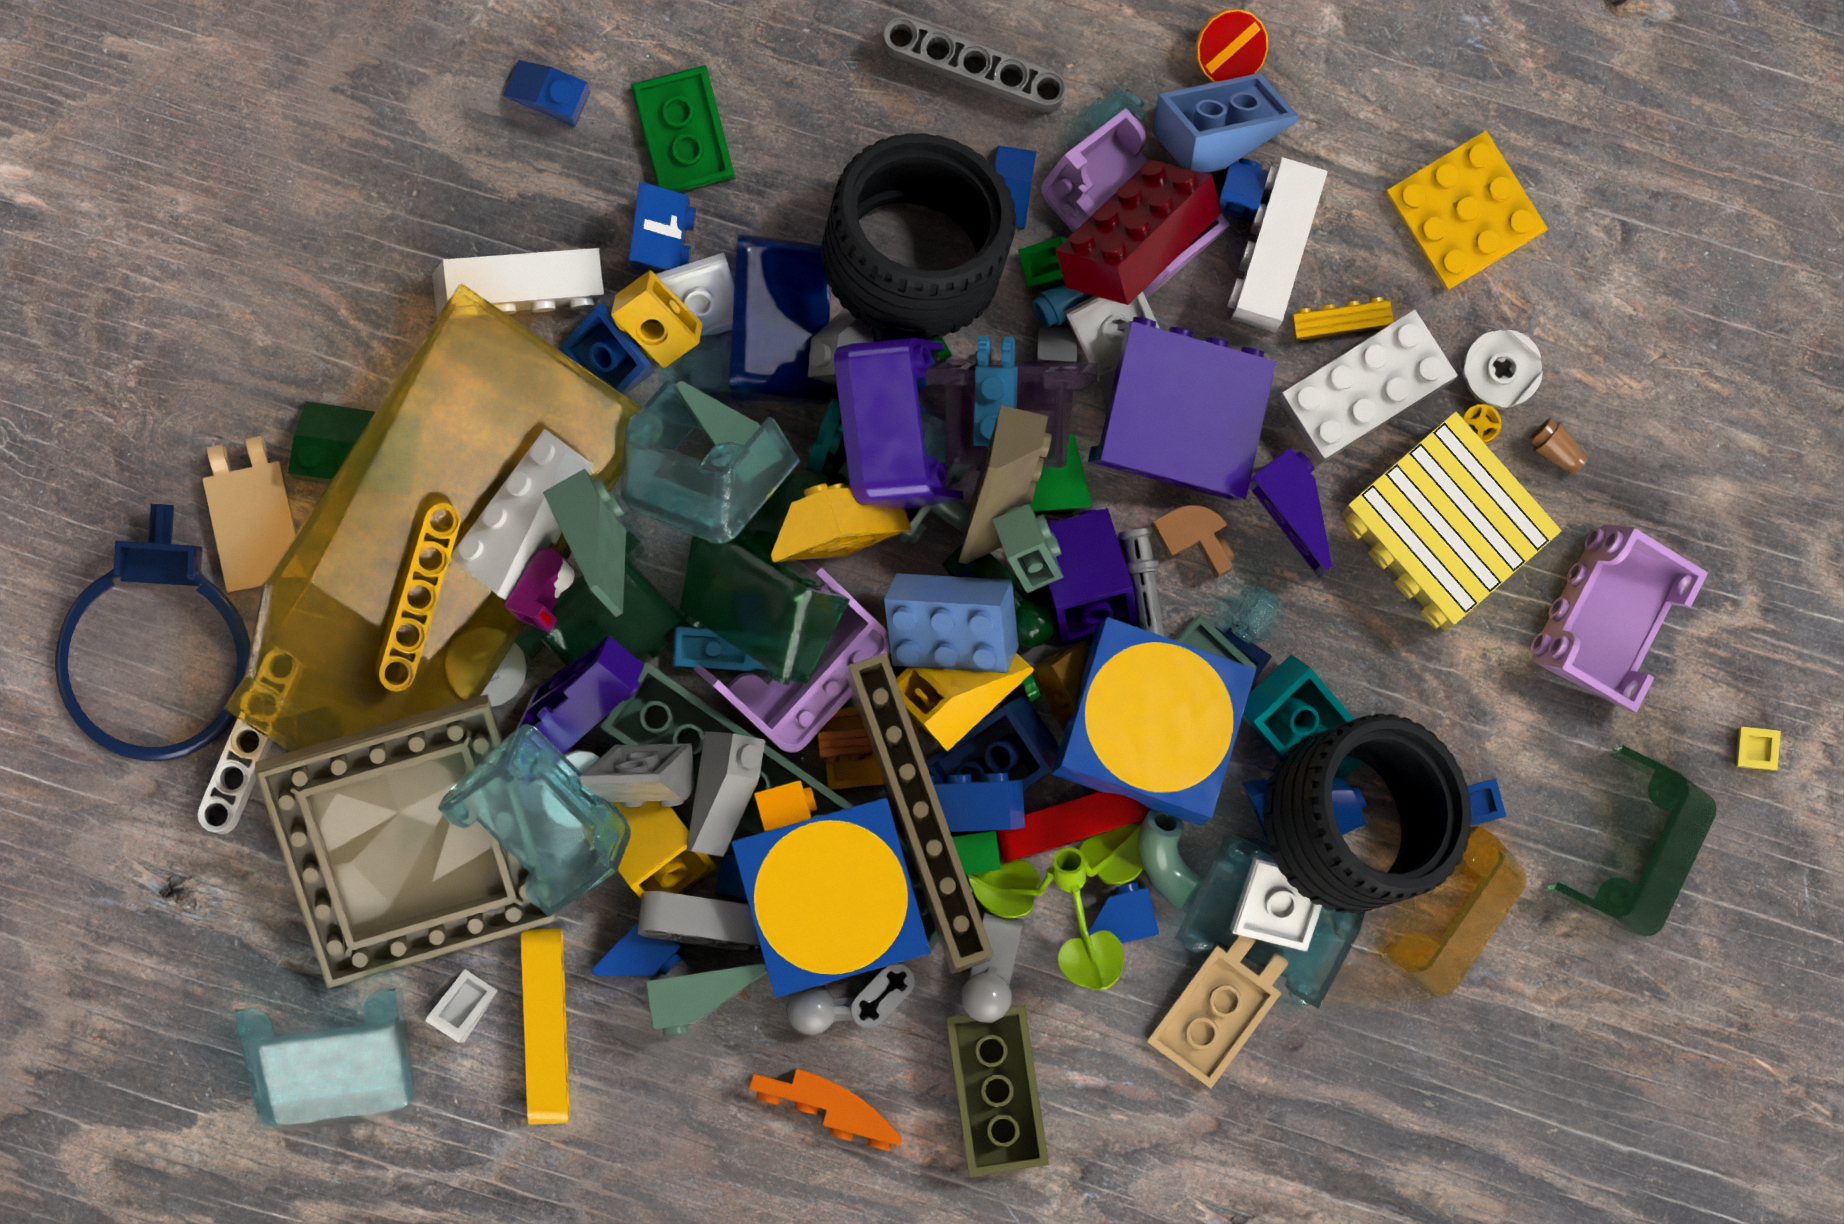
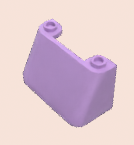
M1125 108L1064 154L1043 181L1041 189L1044 199L1073 233L1148 162L1146 157L1140 152L1147 142L1146 130L1141 121L1136 119ZM1222 213L1143 290L1146 299L1229 227L1230 224L1223 217Z

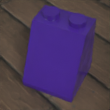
M1108 508L1098 511L1087 510L1076 517L1061 521H1047L1050 531L1054 533L1062 552L1056 559L1064 578L1045 585L1052 610L1055 613L1056 625L1062 646L1091 638L1090 632L1095 631L1096 626L1106 617L1137 626L1138 619L1133 585Z

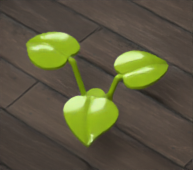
M1142 823L1128 824L1112 831L1093 835L1083 842L1079 850L1075 848L1059 850L1053 857V867L1047 868V875L1041 884L1036 868L1029 862L1016 859L1003 864V860L1000 861L1001 870L969 874L970 886L974 889L973 893L976 899L992 914L1003 918H1019L1032 911L1034 907L1033 896H1042L1052 879H1054L1059 889L1073 894L1079 930L1082 937L1070 939L1062 945L1058 954L1059 969L1063 976L1073 984L1098 991L1106 990L1113 986L1121 976L1124 967V950L1119 939L1110 931L1101 930L1089 936L1080 889L1086 883V874L1089 877L1098 874L1104 883L1110 885L1125 884L1139 876L1143 870L1138 847Z

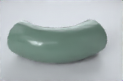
M1150 809L1142 823L1138 838L1141 863L1153 887L1173 906L1181 910L1198 890L1203 878L1184 862L1178 851V840L1184 830L1182 819Z

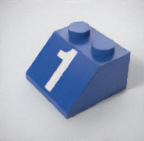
M639 182L629 262L633 273L644 275L651 270L654 274L690 263L691 246L685 245L686 231L694 230L696 207H690L688 195Z

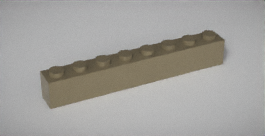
M887 653L850 664L846 671V677L951 974L989 962L994 954Z

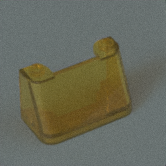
M1480 825L1471 828V834L1467 841L1468 846L1466 851L1463 852L1465 867L1462 871V874L1477 883V886L1440 940L1436 942L1422 933H1410L1404 935L1397 944L1388 943L1378 958L1432 996H1446L1457 988L1519 898L1527 883V875L1521 864L1496 836Z

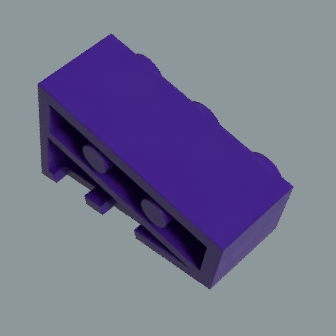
M610 635L535 688L512 740L546 769L549 768L623 700H629L640 687L638 679L644 664Z

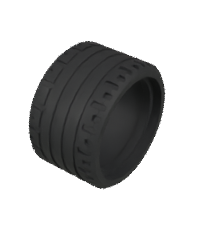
M926 133L894 135L888 139H880L874 145H868L863 148L862 153H857L852 158V161L845 166L843 174L838 179L822 240V270L826 273L825 280L827 285L831 286V292L834 297L838 298L841 306L847 309L854 318L861 320L863 324L873 327L879 332L888 333L899 338L931 339V337L936 336L943 337L950 332L960 331V328L963 326L967 327L970 325L974 318L978 319L983 314V311L988 308L992 297L996 293L1015 234L1014 200L1010 198L1011 191L1005 185L1004 178L997 173L996 168L991 163H988L980 153H976L972 148L967 145L964 146L958 141L939 135L934 136ZM890 203H912L928 206L946 214L960 224L969 235L976 255L962 265L947 270L926 271L906 267L888 259L877 251L866 238L859 220L875 208Z
M1384 713L1372 716L1366 715L1307 737L1289 748L1288 752L1281 756L1280 763L1274 766L1272 770L1273 775L1268 779V788L1263 798L1265 800L1263 806V826L1273 860L1276 861L1279 866L1278 869L1287 878L1288 883L1295 887L1299 894L1309 898L1310 902L1315 905H1322L1324 909H1335L1338 913H1360L1430 892L1436 886L1443 884L1446 878L1454 873L1455 866L1460 864L1463 859L1462 854L1467 849L1468 837L1471 834L1472 813L1468 786L1464 780L1462 770L1458 766L1453 754L1447 749V746L1433 732L1426 730L1419 723H1413L1409 718H1399L1398 715H1385ZM1345 756L1361 760L1372 767L1385 781L1394 797L1400 815L1401 842L1395 862L1387 873L1375 870L1362 862L1350 850L1339 831L1333 812L1332 786L1339 764Z

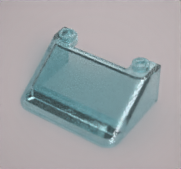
M402 988L384 989L372 993L364 1004L365 1025L274 1037L272 1020L265 1011L259 1008L235 1010L238 1034L256 1113L265 1124L282 1126L399 1110L406 1107L412 1101L415 1086Z

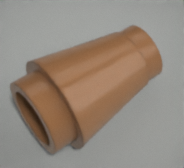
M1548 418L1529 438V442L1534 445L1533 451L1567 470L1572 475L1578 472L1588 460V457L1560 421L1556 423L1551 418Z

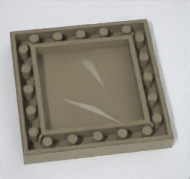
M488 694L255 762V774L327 989L557 921L556 907Z

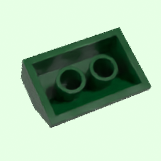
M306 401L294 433L288 474L297 480L411 496L423 419Z

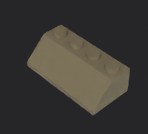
M1004 405L1000 406L971 499L959 558L960 563L968 564L1001 548L1002 544L992 519L1005 514L1010 508L1024 506L1023 504L1031 505L1036 487V482L1031 480L1039 481L1044 458L1039 456L1047 457L1052 434L1045 433L1048 416Z

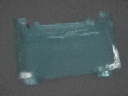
M529 724L522 725L504 739L445 794L438 807L449 823L464 829L478 821L529 871L525 884L526 895L533 905L538 906L548 917L615 874L631 836L630 825L625 816L611 802H607L582 785V773L538 729Z
M1226 835L1223 837L1175 938L1182 941L1186 948L1194 952L1200 953L1203 950H1212L1215 944L1229 949L1238 934L1231 932L1230 926L1253 857L1257 855L1273 860L1271 852L1237 836ZM1322 906L1307 952L1256 939L1244 958L1265 967L1274 953L1277 952L1289 963L1280 976L1286 978L1285 987L1289 991L1290 998L1301 1005H1312L1319 1009L1361 930L1365 912L1352 914L1349 912L1338 913L1335 909L1327 910Z

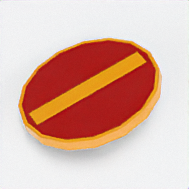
M1238 8L1222 10L1210 17L1200 29L1195 44L1196 61L1201 72L1212 82L1256 74L1263 66L1268 52V34L1263 23L1251 12Z

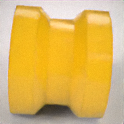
M1477 404L1470 407L1462 416L1469 426H1474L1478 437L1486 445L1500 432L1501 418L1498 412L1491 406Z

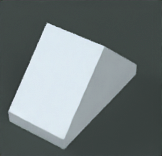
M464 969L425 1021L458 1043H464L498 990Z

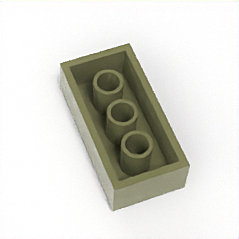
M1025 1005L1010 1007L1002 1018L993 1023L979 1022L970 1018L968 1014L946 1017L969 1177L1049 1165Z

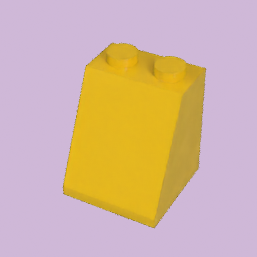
M601 800L595 803L588 813L580 818L627 884L640 899L642 893L646 891L683 894L717 868L708 854L686 851L690 830L671 806H661L660 801H645V804L642 806L623 807L621 802Z

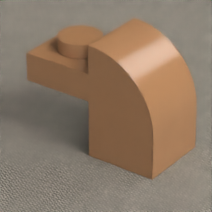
M1187 505L1179 507L1152 522L1151 527L1154 529L1170 560L1198 545L1216 579L1232 570L1233 566L1230 561L1235 559L1233 552L1224 538L1218 541L1215 536L1224 531L1228 525L1215 511L1199 505Z

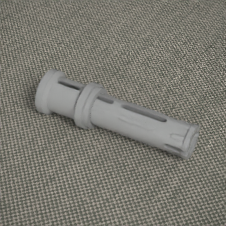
M1142 528L1120 532L1119 539L1124 540L1127 559L1126 566L1129 576L1132 578L1139 628L1164 636L1154 573L1158 571L1159 561L1154 559L1151 541L1154 529Z

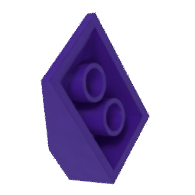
M1290 447L1252 476L1249 489L1318 578H1320L1333 564L1316 480L1311 474L1315 468L1302 451L1296 454Z

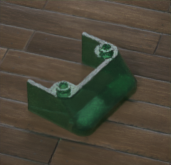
M1623 745L1613 749L1610 756L1652 776L1648 784L1649 798L1655 806L1670 813L1638 883L1634 884L1619 877L1608 879L1600 885L1594 899L1560 882L1550 883L1546 891L1637 936L1645 937L1652 936L1663 928L1715 819L1717 809L1714 799L1681 773Z

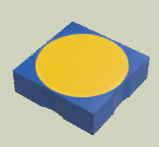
M1106 617L1096 626L1080 678L1078 702L1070 719L1067 721L1051 774L1104 793H1115L1130 797L1150 809L1199 826L1203 825L1213 817L1256 669Z
M887 797L731 841L775 998L931 954Z

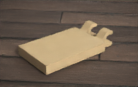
M261 436L245 439L252 467L231 471L226 447H223L222 444L207 447L213 476L204 477L202 480L226 592L228 594L306 577L282 463L280 461L269 463L266 443Z
M1242 935L1237 936L1228 951L1218 944L1147 1039L1150 1045L1210 1089L1281 995L1282 991L1273 984L1289 964L1285 958L1275 952L1260 975L1241 962L1256 939Z

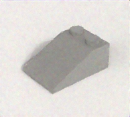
M692 743L614 745L581 775V784L607 802H621L623 807L642 806L645 804V801H660L661 806L681 805L696 790Z

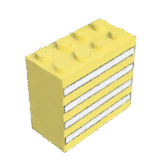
M1457 412L1453 413L1370 485L1341 513L1345 518L1342 524L1349 534L1356 540H1359L1361 537L1372 548L1368 554L1373 561L1383 570L1388 567L1398 578L1394 583L1401 593L1409 600L1414 596L1424 607L1420 612L1425 620L1434 629L1440 626L1444 631L1454 626L1562 531Z

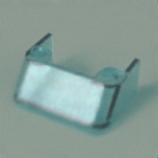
M665 381L637 415L630 420L625 429L621 498L632 512L718 544L725 543L740 533L800 460L775 419L771 417L764 421L745 445L735 442L719 443L710 450L703 460L675 451L698 424L672 382Z

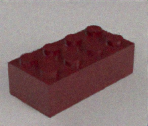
M1150 159L1056 249L1066 288L1129 305L1222 213L1212 175Z

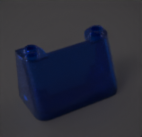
M738 235L729 391L732 400L826 405V394L834 395V384L808 378L811 339L830 322L831 286L827 285L825 280L826 273L822 270V245L754 235Z

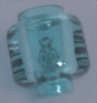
M1257 584L1255 588L1244 587L1227 612L1228 620L1234 625L1231 633L1248 644H1251L1254 638L1261 642L1268 641L1285 617V610L1281 606L1284 600L1260 584Z

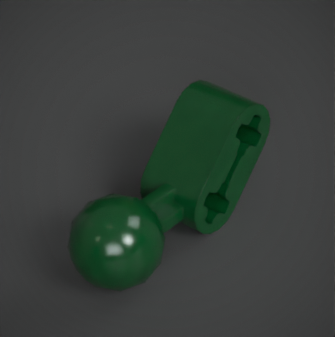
M962 544L942 563L944 569L954 577L1012 580L1013 587L1019 582L1011 571L990 553L968 564L960 563L959 558ZM1013 588L1018 644L1030 648L1043 645L1050 640L1055 631L1056 619L1054 611L1042 599L1032 597L1024 599Z

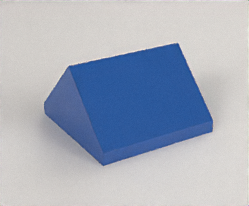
M603 303L597 305L558 347L559 351L606 409L654 373L651 363L628 334L616 326L611 313Z

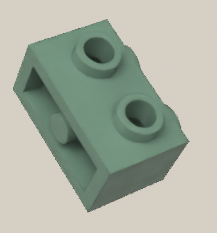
M1030 504L1022 507L1010 508L1003 515L992 519L1007 560L1027 593L1064 578L1056 559L1062 552L1054 533L1050 531L1044 515L1036 517Z

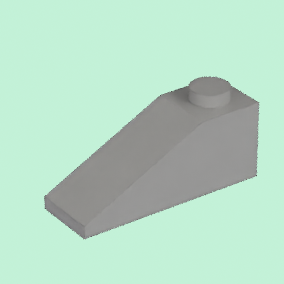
M705 731L686 851L724 857L759 781L765 745L764 739L733 733Z

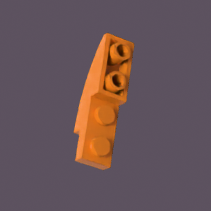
M796 1068L792 1083L756 1073L753 1074L749 1089L757 1091L755 1099L779 1105L780 1098L796 1102L795 1110L814 1115L818 1114L819 1108L825 1109L826 1114L822 1126L830 1127L828 1134L830 1136L852 1141L853 1134L869 1138L868 1146L886 1151L891 1150L892 1144L897 1146L901 1144L902 1137L886 1118L861 1097L838 1083Z

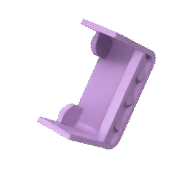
M810 559L797 561L821 583L811 594L807 604L810 617L820 628L784 666V671H780L768 685L757 675L744 673L735 677L726 687L701 665L698 664L693 669L776 746L790 753L802 750L853 695L846 677L848 665L883 653H887L888 656L890 653L888 631L822 567Z

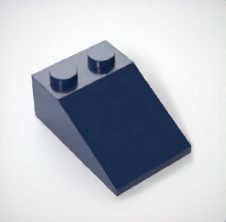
M1024 694L1007 703L974 726L949 751L943 748L928 758L925 763L930 776H934L935 783H948L947 775L971 774V781L978 782L985 781L984 774L1008 773L1009 780H1023L1024 791L1052 772L1060 746Z

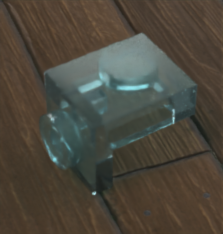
M1116 87L1105 100L1098 97L1084 114L1088 117L1085 123V130L1091 135L1125 108L1142 123L1146 116V111L1142 109L1145 104L1132 91L1127 89L1123 92Z

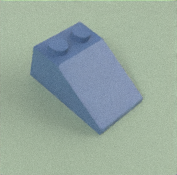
M1261 73L1158 94L1152 133L1182 168L1207 173L1225 169L1298 122L1299 115Z

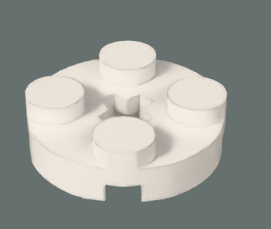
M1514 330L1491 331L1480 336L1469 348L1462 371L1467 388L1478 401L1502 410L1521 405L1527 401L1538 389L1543 373L1541 355L1535 343L1526 335ZM1506 359L1512 363L1509 368L1513 374L1512 377L1502 376L1498 378L1494 374L1496 368L1493 366L1494 361L1497 360L1503 363Z

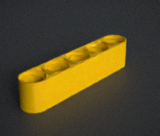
M443 500L430 501L423 507L420 513L375 666L376 676L383 686L390 691L400 692L406 690L415 678L459 530V513L452 505ZM439 509H446L450 514L448 525L440 530L432 528L430 524L432 513ZM428 547L436 548L439 553L437 563L431 567H422L419 563L421 551ZM417 585L426 587L428 594L422 604L411 605L408 603L407 596L411 588ZM404 624H412L416 628L415 638L408 643H400L396 639L398 628ZM393 662H401L405 666L403 677L397 681H389L385 678V669Z
M562 928L528 929L521 932L528 1124H565L570 1122L563 932Z

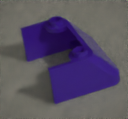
M920 338L853 343L839 346L836 349L834 365L849 481L852 494L859 504L909 510L964 499L963 491L945 489L947 482L945 467L935 457L926 455L916 378L924 377L927 374V370L931 366V353L944 351L943 343Z

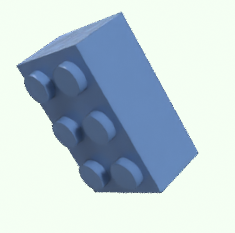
M896 573L884 598L892 666L1008 673L1019 647L1012 580Z

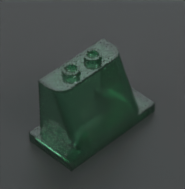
M628 531L626 533L623 614L615 617L589 589L584 576H582L558 599L551 611L558 620L550 633L534 626H529L514 642L531 659L547 646L566 666L610 635L642 663L648 656L654 660L669 646L670 642L666 638L675 631V627H679L685 621V618L633 564L645 549L641 542Z

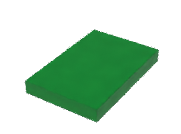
M706 65L631 84L658 187L683 193L736 179Z

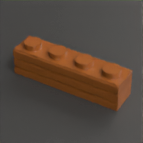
M912 724L918 740L917 724ZM865 729L817 733L819 759H825V763L840 762V757H849L850 761L864 760V755L874 754Z

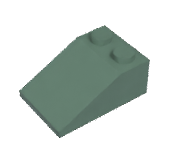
M681 380L675 384L679 397L744 492L783 467L781 455L785 453L784 447L771 428L764 432L759 423Z
M584 468L547 489L543 494L589 589L615 617L623 614L626 529L620 516L625 514V511L614 493L610 494L604 481L601 478L594 480Z
M761 963L646 981L653 1029H662L663 1036L689 1033V1024L698 1023L767 974L766 964Z

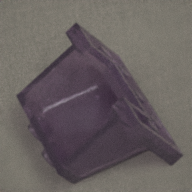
M948 358L944 361L939 360L928 368L926 384H946L945 463L976 465V470L980 471L988 446L973 445L975 368L978 366L977 359ZM991 360L990 365L1002 366L1001 360ZM1015 361V367H1018L1016 409L1048 416L1045 433L1052 434L1047 457H1039L1044 458L1043 467L1063 468L1067 464L1074 389H1084L1097 379V363Z

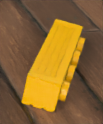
M1383 297L1369 299L1367 304H1360L1359 301L1346 302L1345 307L1335 308V304L1324 305L1320 307L1321 310L1312 312L1311 308H1302L1296 310L1297 314H1293L1291 317L1295 342L1379 330L1394 323L1390 300L1384 301Z

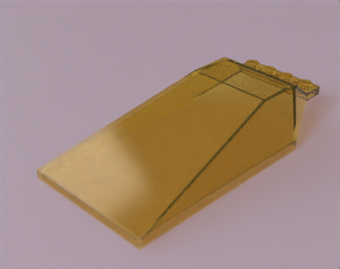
M464 284L458 285L264 582L246 673L223 709L288 752L481 696L526 623L519 621L504 606L506 600L494 593L451 557L412 684L406 690L400 692L390 691L383 686L375 673L379 651L423 507L430 501L443 500L452 505L459 513L460 526L452 550L453 553L544 428L594 464L590 475L594 480L601 478L609 492H611L657 418ZM446 509L436 510L430 517V524L434 529H443L450 522V514ZM561 533L556 545L551 543L549 548L560 552L566 560L572 553L563 533ZM434 547L425 548L419 555V563L422 567H431L439 559L438 550ZM417 585L411 588L407 596L408 603L411 605L422 604L428 594L426 587ZM404 624L396 632V639L400 643L411 642L416 636V628L412 624ZM401 662L390 663L385 669V678L389 681H397L402 678L405 673L404 664Z

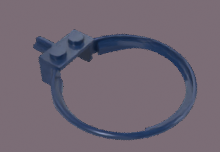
M151 504L148 543L115 541L114 568L95 580L76 598L64 619L56 645L55 672L57 685L63 703L71 718L98 745L120 756L135 760H172L187 756L209 745L230 726L238 715L248 694L252 676V649L248 631L241 615L231 600L202 574L203 547L172 544L174 505ZM121 578L120 581L199 586L196 591L215 606L232 633L237 653V672L232 693L218 717L207 728L190 739L162 747H144L123 742L96 726L83 712L75 698L68 672V654L72 635L88 607L102 594L115 587L114 579Z

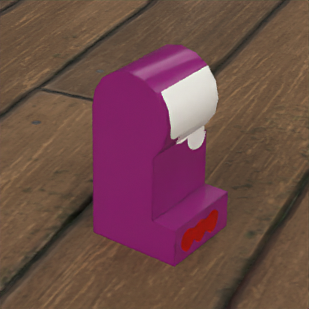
M552 548L540 550L529 562L504 606L519 621L550 633L558 620L551 611L557 603L561 592L568 589L573 583L575 577L573 567L557 550Z

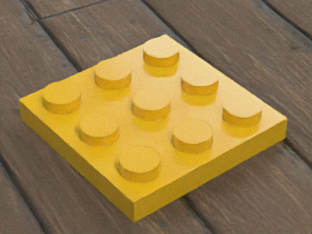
M1487 130L1385 192L1446 291L1451 290L1548 230Z

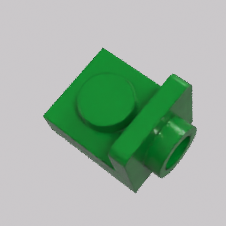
M1057 237L1018 250L1027 288H1035L1064 279L1056 249L1068 237Z

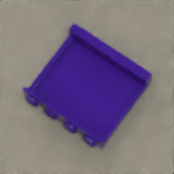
M1133 317V321L1118 324L1117 330L1124 332L1100 444L1091 447L1088 462L1232 501L1246 499L1276 361L1264 358L1265 352L1255 348L1242 347L1241 351L1228 348L1229 342L1219 338L1206 337L1205 341L1192 338L1193 332L1187 329L1170 327L1169 331L1155 328L1157 322L1147 318Z

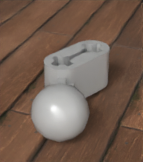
M985 911L982 923L994 956L989 962L972 967L970 978L961 991L962 1005L970 1018L983 1023H993L1002 1018L1012 1004V993L1009 984L1024 920L1003 918Z
M897 963L880 968L853 997L833 998L831 993L821 986L792 993L786 1007L788 1021L795 1030L806 1035L821 1034L829 1029L835 1021H855L865 1028L876 1027L910 994L914 987V975L907 966ZM890 971L895 974L903 971L904 975L901 980L904 986L900 990L895 986L890 990L887 989L874 1005V1010L877 1014L873 1018L868 1015L860 1018L858 1015L862 1010L859 1007V1003L862 1000L870 1003L881 995L890 982L886 977Z

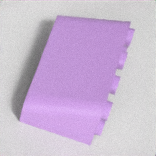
M1606 524L1599 528H1594L1586 537L1585 549L1579 561L1569 570L1566 579L1567 584L1561 596L1551 605L1549 619L1543 631L1534 638L1531 644L1532 660L1534 663L1626 711L1637 713L1654 680V677L1649 674L1637 672L1671 605L1691 608L1708 572L1636 528ZM1691 580L1689 588L1683 593L1685 586ZM1638 684L1635 693L1629 698L1631 691Z

